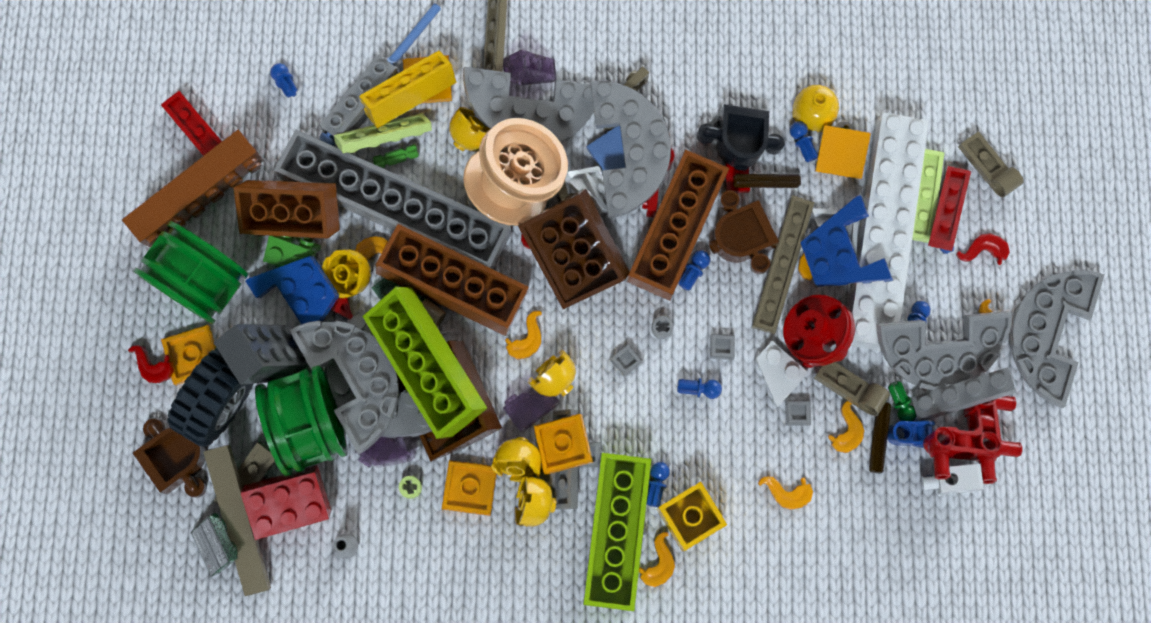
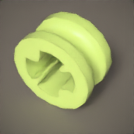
M406 476L399 483V491L402 496L413 499L420 495L422 485L416 477ZM411 480L414 485H417V489H413V494H409L407 490H404V485H408L407 481Z

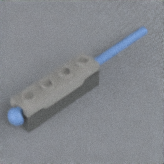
M434 3L387 60L377 55L319 125L323 131L320 134L321 141L335 146L334 135L360 128L368 117L365 114V106L361 103L359 96L398 74L395 65L441 10L437 4Z

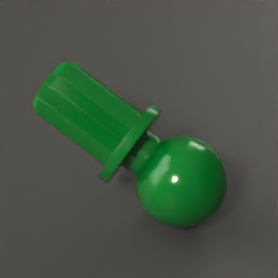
M900 381L890 383L888 390L894 401L893 407L899 408L897 411L899 420L914 421L917 415L915 408L909 404L912 401L911 397L907 396Z

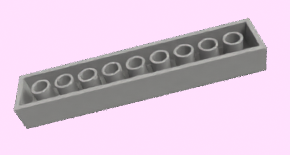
M296 129L274 169L278 178L285 182L335 183L338 206L393 231L397 224H400L493 270L511 235L510 225L491 220L477 210L348 152L342 153L339 148Z

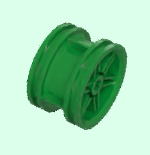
M169 221L167 223V226L170 228L169 231H162L159 234L157 240L140 260L144 265L141 269L135 267L132 272L213 325L216 321L212 318L214 314L220 315L223 312L225 306L242 285L239 279L241 277L246 279L249 274L203 239L184 227Z
M319 365L313 366L311 373L304 369L290 376L270 380L267 387L263 383L255 386V399L261 426L275 463L283 475H291L293 468L300 472L306 467L327 460L333 461L336 459V454H339L340 457L348 455L345 431L334 412L338 407L326 376Z

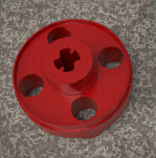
M811 295L797 302L788 312L783 326L784 341L790 352L802 362L812 366H824L843 360L847 356L848 349L855 335V322L852 312L839 300L826 295ZM841 311V315L835 319L836 314ZM804 342L803 347L798 350L799 345ZM836 344L834 351L830 352L832 345Z

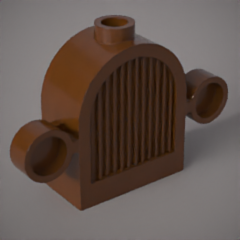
M732 190L725 191L720 198V206L725 211H728V213L718 221L712 240L708 242L713 254L717 253L721 258L729 262L740 263L751 259L750 269L756 274H763L770 267V259L763 253L775 249L779 240L759 200L737 209L740 201L739 195Z
M158 419L147 420L143 426V432L151 440L134 451L133 455L158 491L168 495L182 483H185L184 490L188 496L195 498L203 496L207 489L206 482L201 478L193 477V475L199 472L206 461L203 453L207 450L206 446H198L172 429H166L164 423Z

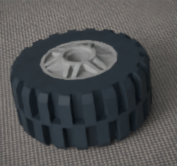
M215 348L196 365L193 372L186 378L185 383L179 389L168 412V425L170 429L198 446L211 445L226 430L230 422L233 421L235 415L247 399L253 384L240 385L219 350Z

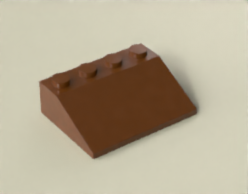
M586 189L518 225L562 309L625 281L630 271Z
M447 341L446 343L487 409L453 437L437 439L432 431L420 435L430 462L484 439L502 429L464 341ZM397 374L399 390L403 392L406 390V387Z

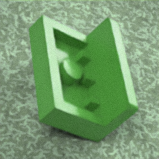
M269 236L263 261L281 267L309 256L315 257L316 253L320 251L321 245L308 237Z

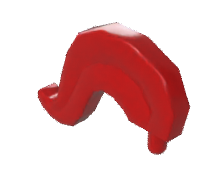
M988 233L977 237L965 254L958 251L956 256L961 261L970 262L981 251L985 250L991 253L994 258H997V264L1001 265L1003 260H1007L1010 249L1008 243L1000 236Z
M134 345L128 349L129 353L135 352L138 369L143 379L149 383H163L171 378L174 367L173 362H169V355H165L164 361H159L153 365L145 347Z

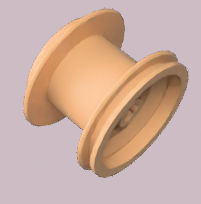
M524 118L506 119L487 131L482 138L479 151L471 156L467 162L463 176L466 193L473 205L489 219L505 225L518 226L543 212L548 199L560 191L568 171L567 155L558 138L543 125Z

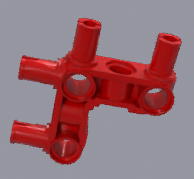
M1004 396L963 409L964 417L967 418L968 431L958 430L957 427H939L925 437L923 446L930 457L933 458L935 479L944 480L951 477L949 458L978 462L981 464L983 484L997 482L995 461L1001 455L1019 457L1023 451L1020 442L1002 441L997 410H1014L1016 408L1015 397Z

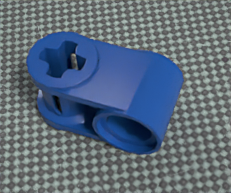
M897 422L889 426L887 440L896 446L924 448L923 440L933 432L935 422ZM897 427L903 430V439L898 438L896 435Z

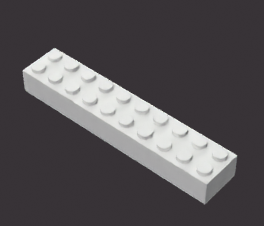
M882 112L876 121L864 204L869 217L861 220L856 256L861 267L885 258L893 281H875L866 284L862 282L851 283L848 309L852 312L855 322V335L851 346L881 351L876 324L901 322L929 120Z

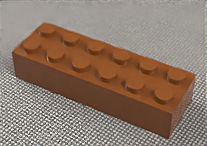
M238 129L129 213L122 221L140 243L151 247L162 231H169L170 228L167 226L169 221L185 227L187 225L186 221L204 213L206 210L204 207L209 203H216L222 199L227 189L243 182L242 178L245 175L259 170L264 159Z
M685 149L629 272L628 283L671 301L729 170L728 167Z
M397 224L375 264L377 275L402 287L413 288L415 293L504 336L507 335L529 289V286L400 224Z

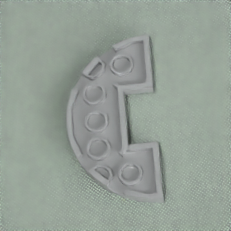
M465 66L463 68V83L466 97L469 99L477 118L485 127L490 129L506 119L524 118L543 125L561 142L576 134L594 113L590 84L556 80L554 83L553 102L509 96L511 73Z
M591 81L596 129L620 126L625 168L602 171L609 219L636 210L637 207L650 200L657 192L669 166L671 153L670 137L661 114L642 94L618 83Z
M1074 270L1072 272L1052 275L1039 282L1025 294L1013 315L1010 329V345L1018 371L1030 388L1044 400L1057 407H1066L1079 363L1056 354L1067 314L1070 313L1087 320L1092 318L1105 274L1087 270Z
M363 310L347 322L373 335L362 317L365 314ZM336 362L330 363L328 365V381L333 397L338 406L341 407L356 398ZM407 389L398 394L396 411L382 437H416L431 432L432 430Z
M1000 311L964 315V339L926 343V321L914 320L876 324L878 343L885 360L902 379L923 389L937 390L975 378L982 371L986 372L999 357L997 353L1002 343L1007 342L1013 312Z
M314 321L290 329L289 331L311 370L313 366L319 365L323 368L335 361L356 399L335 409L334 412L357 454H361L383 435L394 416L399 394L398 378L395 369L376 338L369 332L366 333L356 328L355 325L341 321Z

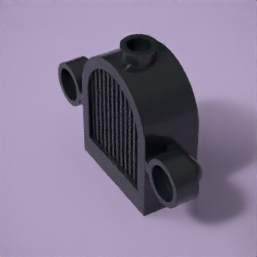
M726 104L723 105L719 113L718 127L708 123L702 124L696 135L698 141L702 144H711L716 139L717 151L721 159L739 171L747 170L748 167L756 164L765 150L770 154L776 155L781 152L785 145L783 137L779 134L769 135L770 111Z

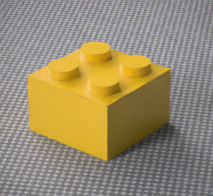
M701 481L656 509L682 552L727 526L726 521Z

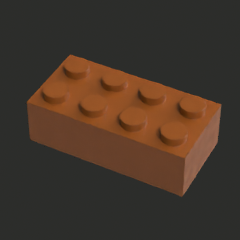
M246 180L233 187L239 234L330 238L340 230L335 183Z

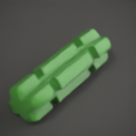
M412 144L406 146V149L399 148L386 152L384 156L381 154L373 157V163L376 166L385 168L387 164L391 166L407 161V158H410V160L417 158L419 153L416 145Z

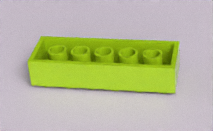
M395 287L362 316L437 439L453 437L487 409L413 288Z
M610 453L601 454L583 605L626 611L635 610L651 467L650 458Z

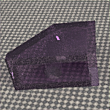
M522 49L503 59L504 72L511 73V83L531 85L552 83L557 80L554 59Z
M521 393L517 396L513 394L504 402L506 406L503 407V411L522 434L557 407L560 401L557 397L528 393Z
M381 436L371 447L359 454L358 461L369 468L372 464L377 468L411 462L415 457L389 438Z

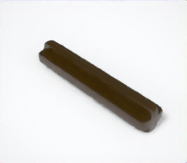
M735 174L733 176V186L736 188H798L801 185V176L798 174Z
M888 402L885 403L878 416H875L869 471L881 474L884 471L891 404Z

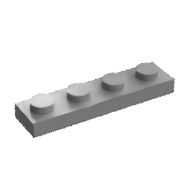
M1007 367L911 398L917 419L919 421H926L1017 393L1010 370Z
M577 410L553 411V421L576 415ZM578 467L559 472L558 488H553V498H556L555 510L578 509Z

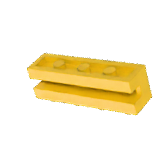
M438 50L361 94L359 98L365 106V114L378 129L457 82L452 64Z

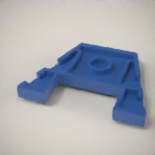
M861 195L856 196L800 242L817 287L848 285V283L862 282L866 284L875 281H893L885 258L861 267L846 226L869 217Z
M313 256L245 280L256 298H262L277 286L301 325L314 321H324L340 296Z

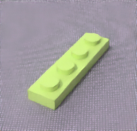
M423 113L392 120L378 129L375 125L336 134L334 139L335 144L342 153H354L358 149L377 147L389 141L397 142L405 137L420 136L424 132L432 131L430 120Z
M925 149L912 240L929 243L937 211L945 152Z

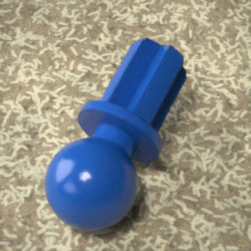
M281 63L274 64L270 69V75L275 80L276 86L282 89L286 97H295L298 89L293 82V76L289 73L288 68Z
M802 121L794 122L790 126L789 132L794 139L798 140L795 146L800 148L806 162L814 161L817 159L818 154L811 142L813 137L807 136V125Z
M700 250L695 252L691 259L693 265H686L687 270L679 281V286L682 289L690 291L698 277H702L703 272L701 269L709 266L710 256L706 251Z
M925 301L915 302L912 305L911 313L908 315L907 320H923L927 323L926 318L931 313L930 305Z
M701 378L698 381L679 379L677 392L680 394L697 395V398H700L701 393H704L707 398L715 399L721 395L722 386L716 380H708L703 384Z
M656 462L650 469L653 481H649L646 503L650 507L660 506L663 489L667 488V485L662 483L669 477L670 469L663 462Z

